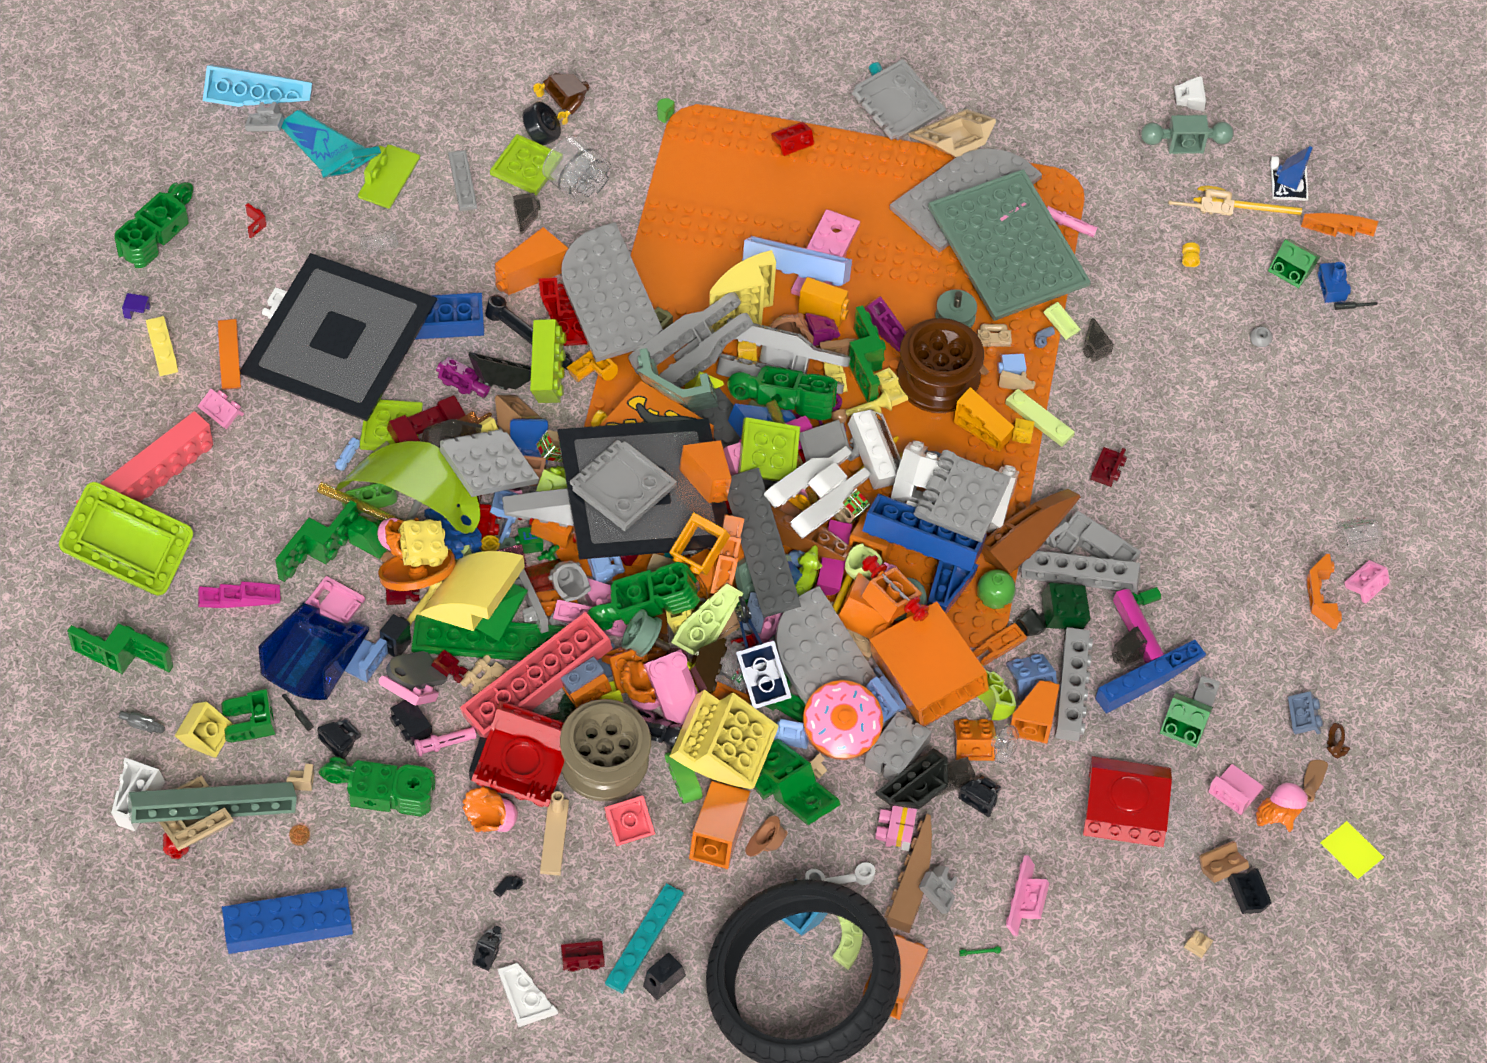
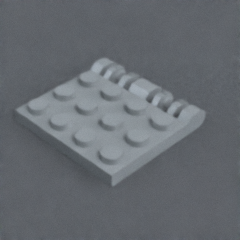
M943 450L937 464L939 467L950 472L948 474L940 469L933 471V475L930 477L926 490L922 495L926 499L935 502V504L933 505L926 500H920L914 515L919 519L982 543L1011 476L961 458L954 452Z

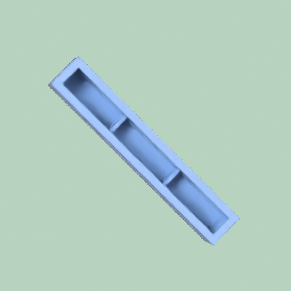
M754 236L744 241L742 261L759 253L772 250L776 260V269L782 270V273H795L802 278L812 277L821 282H832L835 286H842L850 281L852 259Z

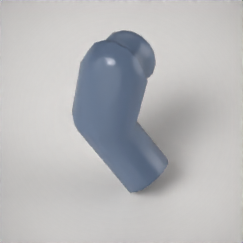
M1050 326L1036 333L1034 342L1038 348L1045 347L1047 338L1055 335L1054 328Z

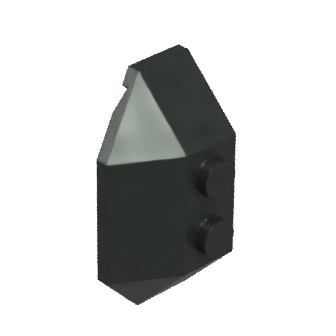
M473 352L468 354L476 375L487 386L497 385L504 390H508V388L516 390L531 381L530 365Z
M933 748L875 793L889 805L920 809L948 787V758Z

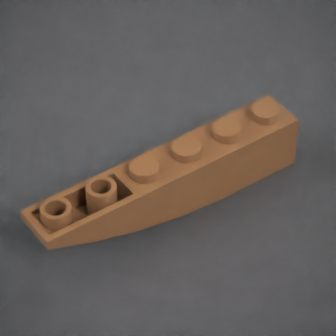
M929 814L926 815L924 821L920 820L917 829L920 832L918 838H913L911 844L913 852L911 855L907 854L904 866H907L905 872L901 871L897 883H900L898 889H894L891 900L894 902L892 907H887L884 916L887 918V923L890 927L907 933L911 931L924 893L919 889V886L930 867L932 828L931 815Z

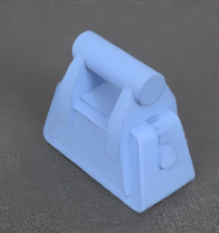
M620 556L587 559L593 580L602 583L612 580L614 576L625 571Z
M780 719L776 723L779 726L774 740L779 739L786 745L807 749L809 740L804 731V723Z

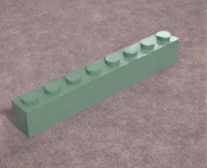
M292 782L129 792L128 811L131 823L204 819L224 807L231 817L295 813L297 796Z

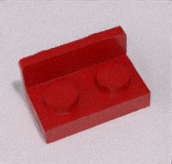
M804 122L771 133L772 140L780 145L783 156L814 145L812 129Z

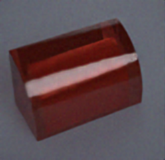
M560 558L524 568L535 593L554 589L552 581L549 580L548 576H550L551 569L559 562H562Z

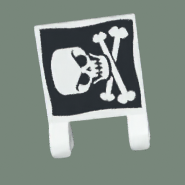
M1272 156L1270 161L1272 198L1308 201L1307 166L1297 190L1277 183L1279 175H1276L1279 168V157Z

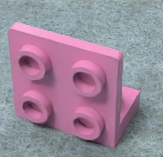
M1231 764L1220 778L1218 776L1214 778L1208 793L1239 815H1242L1260 794L1264 786Z

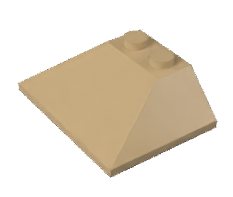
M965 109L909 133V137L946 154L958 157L968 151L978 150L980 146L985 145L996 123V119Z
M199 776L177 789L209 787V785L202 776ZM224 807L204 819L162 821L159 824L179 851L231 826L234 821Z

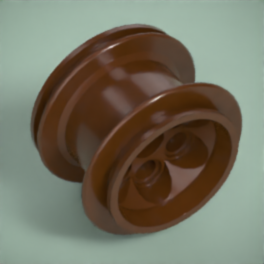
M932 318L917 323L904 335L900 346L901 359L897 368V377L899 378L898 382L901 389L908 396V401L911 404L927 412L949 413L956 411L957 401L970 387L977 392L981 380L980 369L984 362V347L978 335L970 327L953 319Z

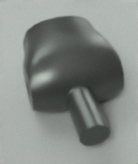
M1034 609L1028 610L1016 620V624L1027 637L1039 635L1046 630L1044 614L1039 615Z

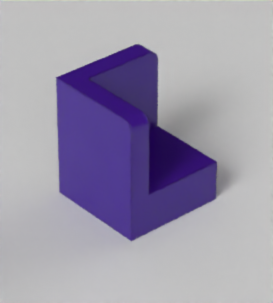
M127 293L122 306L124 318L132 319L134 312L144 313L145 309L150 310L149 297Z

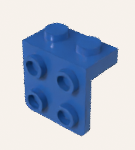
M512 419L510 421V437L523 456L541 457L536 444L548 430V421L546 419Z

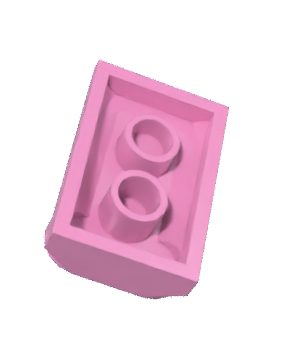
M680 649L643 665L651 685L655 689V695L665 720H671L682 725L698 692L687 666V658Z

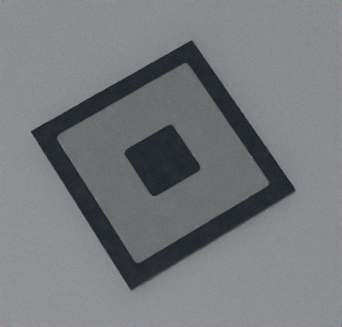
M310 253L240 370V375L368 421L438 299L437 297Z
M709 418L557 430L579 560L669 553L693 513L722 528L724 514L728 515L726 502L708 503L679 469L683 445L713 441ZM616 440H619L621 443L626 441L677 481L676 487L626 531H623L573 491V486L570 484L572 478L578 473H582L581 471L607 450ZM698 527L684 551L712 549L718 538Z

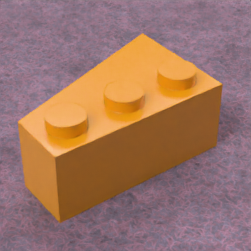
M971 387L957 401L954 423L1000 452L1013 437L1014 426Z

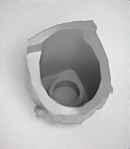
M571 560L568 562L562 561L551 569L548 578L552 581L556 592L566 602L579 599L591 591L587 576L580 567L579 562L575 563Z

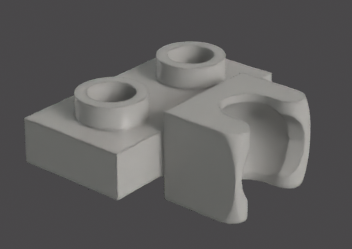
M261 102L257 109L258 114H249L245 124L246 131H280L284 116L280 113L278 104L273 102L270 107L264 108L265 104Z
M939 866L934 868L933 871L926 872L919 886V889L942 914L948 913L954 902L955 896L950 890H953L957 882L956 876L952 878L947 877L949 871L947 866Z

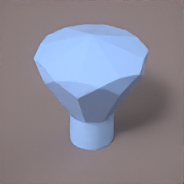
M799 550L790 551L788 555L791 556L792 563L796 567L802 566L798 564L797 559L803 556L805 552Z

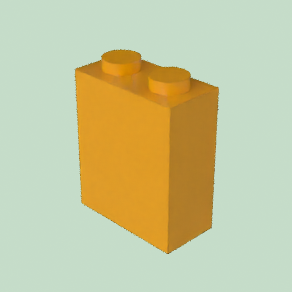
M807 277L800 290L798 312L805 315L809 313L828 317L835 321L836 326H840L842 320L845 321L849 310H847L850 302L848 291Z

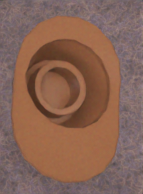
M771 816L763 823L761 828L750 838L745 848L746 855L750 857L756 856L763 850L767 852L774 851L782 845L788 832L780 825L779 817Z

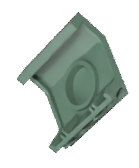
M647 348L639 349L640 355L637 357L641 368L636 369L644 383L691 412L718 407L715 387L707 373L700 374L702 386L681 389L658 375L657 365L654 359H651Z

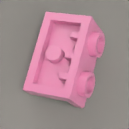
M210 389L197 407L223 428L227 429L237 415L243 416L244 413L240 410L241 406L233 400L231 402L227 400L228 396L221 390L216 392Z
M1369 560L1344 583L1347 589L1361 595L1363 603H1367L1387 586L1390 580L1387 567Z

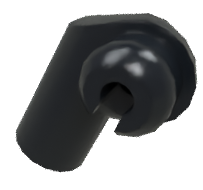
M517 876L505 877L493 890V893L501 898L507 890L520 889L523 886V880Z

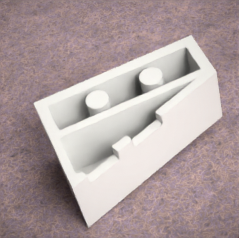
M124 758V769L119 779L120 786L119 790L116 791L111 813L118 826L136 831L140 823H131L128 811L129 792L161 790L165 780L159 769Z

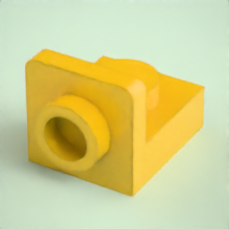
M738 341V357L757 362L756 344Z
M1016 418L1012 441L1031 444L1035 421Z

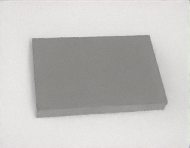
M839 420L800 432L799 435L806 462L811 458H829L846 446Z

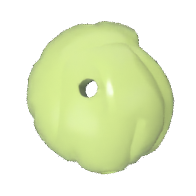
M862 543L853 547L848 553L845 570L853 579L860 573L870 581L872 580V573L869 570L866 572L862 570V562L869 555H876L878 557L877 562L880 565L883 564L882 559L875 550L864 546Z

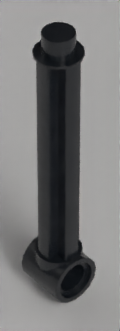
M491 296L485 311L486 317L492 321L501 320L532 344L533 328L508 309L506 306L507 302L502 296ZM565 353V361H562V367L566 370L574 362L570 359L569 354Z

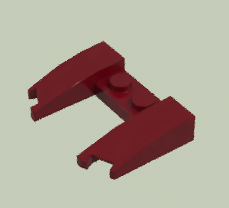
M455 395L440 400L437 406L412 416L406 417V415L390 420L387 426V430L395 443L420 441L417 435L444 424L454 439L474 434Z

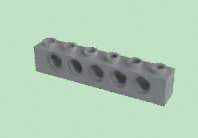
M1037 550L1029 559L1022 563L1021 568L1022 578L1085 585L1086 587L1118 591L1130 589L1131 592L1137 593L1140 579V563L1134 561L1062 554L1055 551L1045 552Z
M1066 628L1055 738L1079 741L1080 735H1084L1085 723H1082V717H1086L1087 706H1083L1084 700L1087 701L1088 689H1085V683H1089L1090 672H1086L1087 667H1090L1091 655H1088V650L1092 649L1093 638H1089L1090 630Z

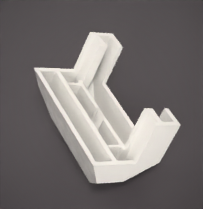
M909 442L905 447L891 499L905 504L907 500L914 503L926 500L933 505L935 504V502L926 499L922 495L923 492L916 490L917 486L926 488L935 469L944 470L948 474L950 471L938 466L937 462L940 458L937 457V454L932 452L925 454L928 447L924 446L923 442ZM1001 466L998 471L1011 476V479L987 533L992 534L1005 522L1009 502L1014 494L1019 471L1013 466Z

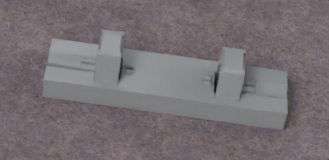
M523 569L514 584L528 590L525 600L529 608L522 610L525 623L535 621L541 633L548 632V618Z

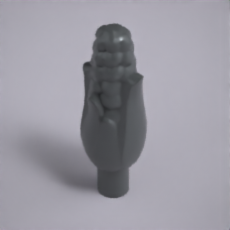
M120 711L118 718L127 721L128 725L133 728L144 730L151 734L153 732L161 734L165 731V726L155 721V718L138 712H131L129 714Z

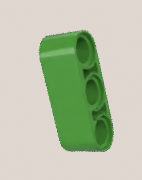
M379 483L349 490L341 495L343 509L352 500L357 503L358 514L393 505L398 499L395 489Z
M671 751L665 753V760L670 765L668 768L672 779L676 781L679 797L683 799L681 801L682 804L702 799V791L695 772L671 758Z

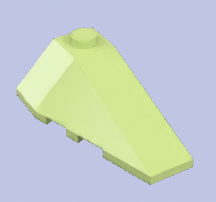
M726 583L679 626L671 643L694 655L701 647L717 641L739 602L738 597L742 596L743 593Z

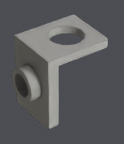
M1201 676L1194 700L1213 706L1220 682ZM1204 683H1211L1214 687L1206 686Z

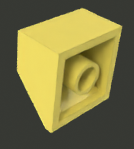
M208 702L195 703L176 732L175 737L187 747L216 758L226 742L224 729L234 724Z

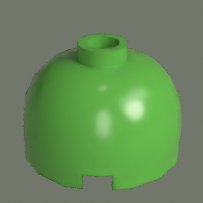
M993 569L981 576L977 585V596L983 601L985 606L992 609H1001L1005 605L1012 603L1015 597V582L1006 571Z

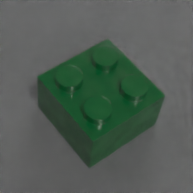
M1049 583L1041 594L1046 628H1075L1083 630L1090 621L1091 617L1085 585Z

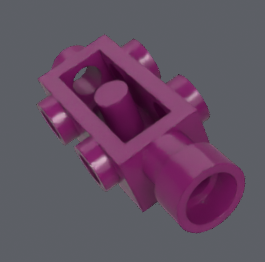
M450 357L444 362L441 361L436 368V371L439 373L438 378L442 380V383L446 386L452 385L458 388L461 394L470 395L474 391L484 399L491 389L490 386L479 382V377L476 375L475 370Z

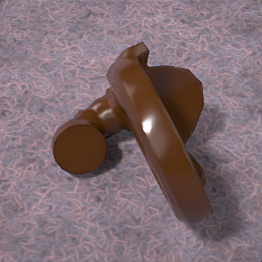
M1334 723L1329 730V738L1326 742L1328 747L1326 748L1334 758L1339 759L1348 754L1350 747H1343L1345 742L1344 727L1342 724ZM1339 728L1341 731V739L1337 743L1335 740L1336 730Z

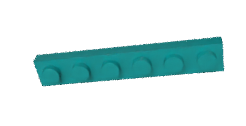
M667 883L665 884L605 981L606 986L624 994L683 898L684 892Z

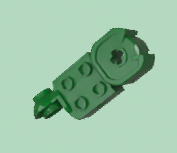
M189 182L173 183L169 187L168 193L159 192L134 214V219L128 220L115 231L114 239L118 257H123L126 261L133 263L135 268H144L159 255L158 244L160 243L164 246L189 224L185 205L192 198L193 185Z
M765 366L761 368L757 377L744 372H737L732 374L727 382L730 394L737 400L751 398L755 399L757 404L767 407H779L785 410H795L796 407V412L800 416H806L810 419H830L833 407L836 404L838 382L830 376L803 374L802 371Z
M682 562L659 567L655 572L647 570L613 581L611 585V603L594 606L587 614L602 631L611 629L613 623L618 620H622L628 625L633 616L641 609L647 611V615L650 617L663 614L662 608L670 614L691 610L700 601L695 584L698 580L689 567Z
M332 757L329 759V762L322 765L319 769V775L330 783H348L347 793L350 807L391 812V809H395L400 814L419 817L431 811L432 790H435V775L428 767L406 764L398 768L395 765L357 760L352 766H349L344 759Z

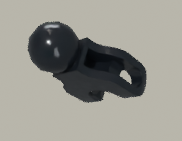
M639 710L638 713L640 715L646 716L643 718L649 727L651 740L659 743L665 742L669 748L673 749L682 726L678 724L671 725V722L651 711Z

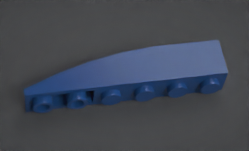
M1193 640L1099 687L1095 699L1107 714L1171 680L1204 658L1206 653L1198 642Z

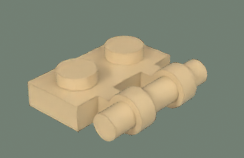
M486 655L482 659L477 660L476 666L471 671L465 673L464 679L460 683L464 687L472 683L474 686L471 688V692L477 695L508 670L497 662L490 667L488 663L491 661V658ZM481 671L485 672L481 679L476 677Z

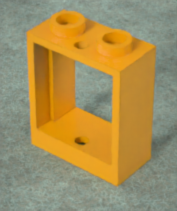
M693 513L669 553L672 555L674 562L685 563L693 573L697 575L702 573L707 576L730 538V534L720 526ZM698 527L718 538L702 566L681 555Z

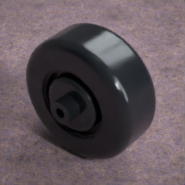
M535 102L525 108L522 117L523 124L529 136L536 143L547 145L560 137L561 125L559 119L549 105L544 102Z

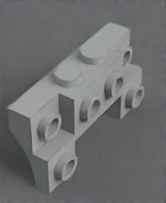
M1079 511L1070 519L1068 523L1069 528L1063 531L1056 540V548L1066 554H1072L1079 546L1097 558H1113L1120 561L1136 562L1141 553L1140 550L1124 541L1119 535L1113 534L1105 526L1096 523Z

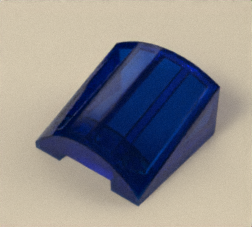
M303 602L259 645L261 675L271 683L295 696L309 700H327L369 632V627L355 621L347 625L320 615V608Z

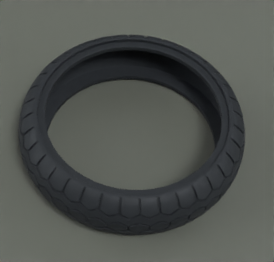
M813 879L794 880L771 886L758 892L741 904L730 915L718 932L709 954L706 970L708 1002L718 1027L735 1048L758 1063H841L865 1048L886 1024L895 1006L901 981V962L897 942L889 924L876 907L863 896L845 886ZM806 912L833 914L858 926L868 936L873 957L872 973L863 998L845 1020L819 1035L802 1039H782L761 1033L741 1018L735 996L737 971L746 950L761 932L779 920Z

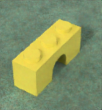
M164 316L146 320L159 375L164 376L178 372Z

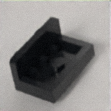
M1253 868L1248 874H1232L1228 877L1242 914L1261 913L1272 904L1258 868Z

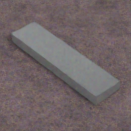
M466 150L448 152L459 211L477 209Z

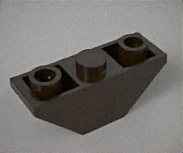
M721 638L701 647L693 655L689 671L699 692L706 690L709 693H713L717 686L715 679L722 669L720 661L727 651L725 646L727 639Z

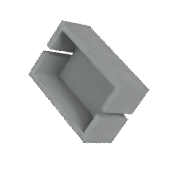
M897 712L877 742L866 754L865 766L880 775L883 763L886 764L883 777L891 781L917 761L930 743L932 731L917 722L913 725L912 719Z

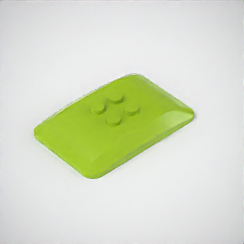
M91 482L84 488L58 545L63 553L141 590L160 596L168 590L192 540L193 530L190 526L100 483Z

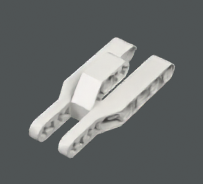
M847 446L829 458H811L764 493V496L775 508L781 504L784 505L791 497L794 498L802 489L805 490L808 486L821 498L791 521L792 524L790 526L802 539L840 512V509L844 508L842 502L853 493L855 488L871 476V473L864 467L846 480L847 475L841 470L839 465L852 455L851 450Z

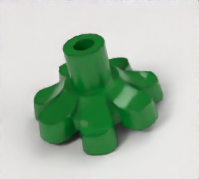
M552 545L548 551L544 550L537 559L539 561L548 559L554 565L558 562L554 554L560 548L559 545Z

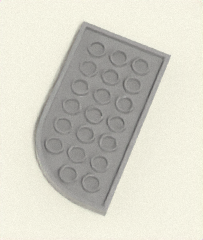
M999 149L973 150L956 157L891 203L890 210L933 248L941 252L950 244L929 210V202L1022 169L1025 170L1032 184H1035L1042 178V173L1025 159L1011 152Z
M616 222L594 228L578 237L570 245L562 262V281L595 362L637 350L663 331Z
M820 586L799 596L801 607L785 611L778 622L775 645L782 668L804 704L806 705L810 696L819 687L832 681L847 680L866 687L876 677V674ZM894 716L883 723L882 730L888 726Z

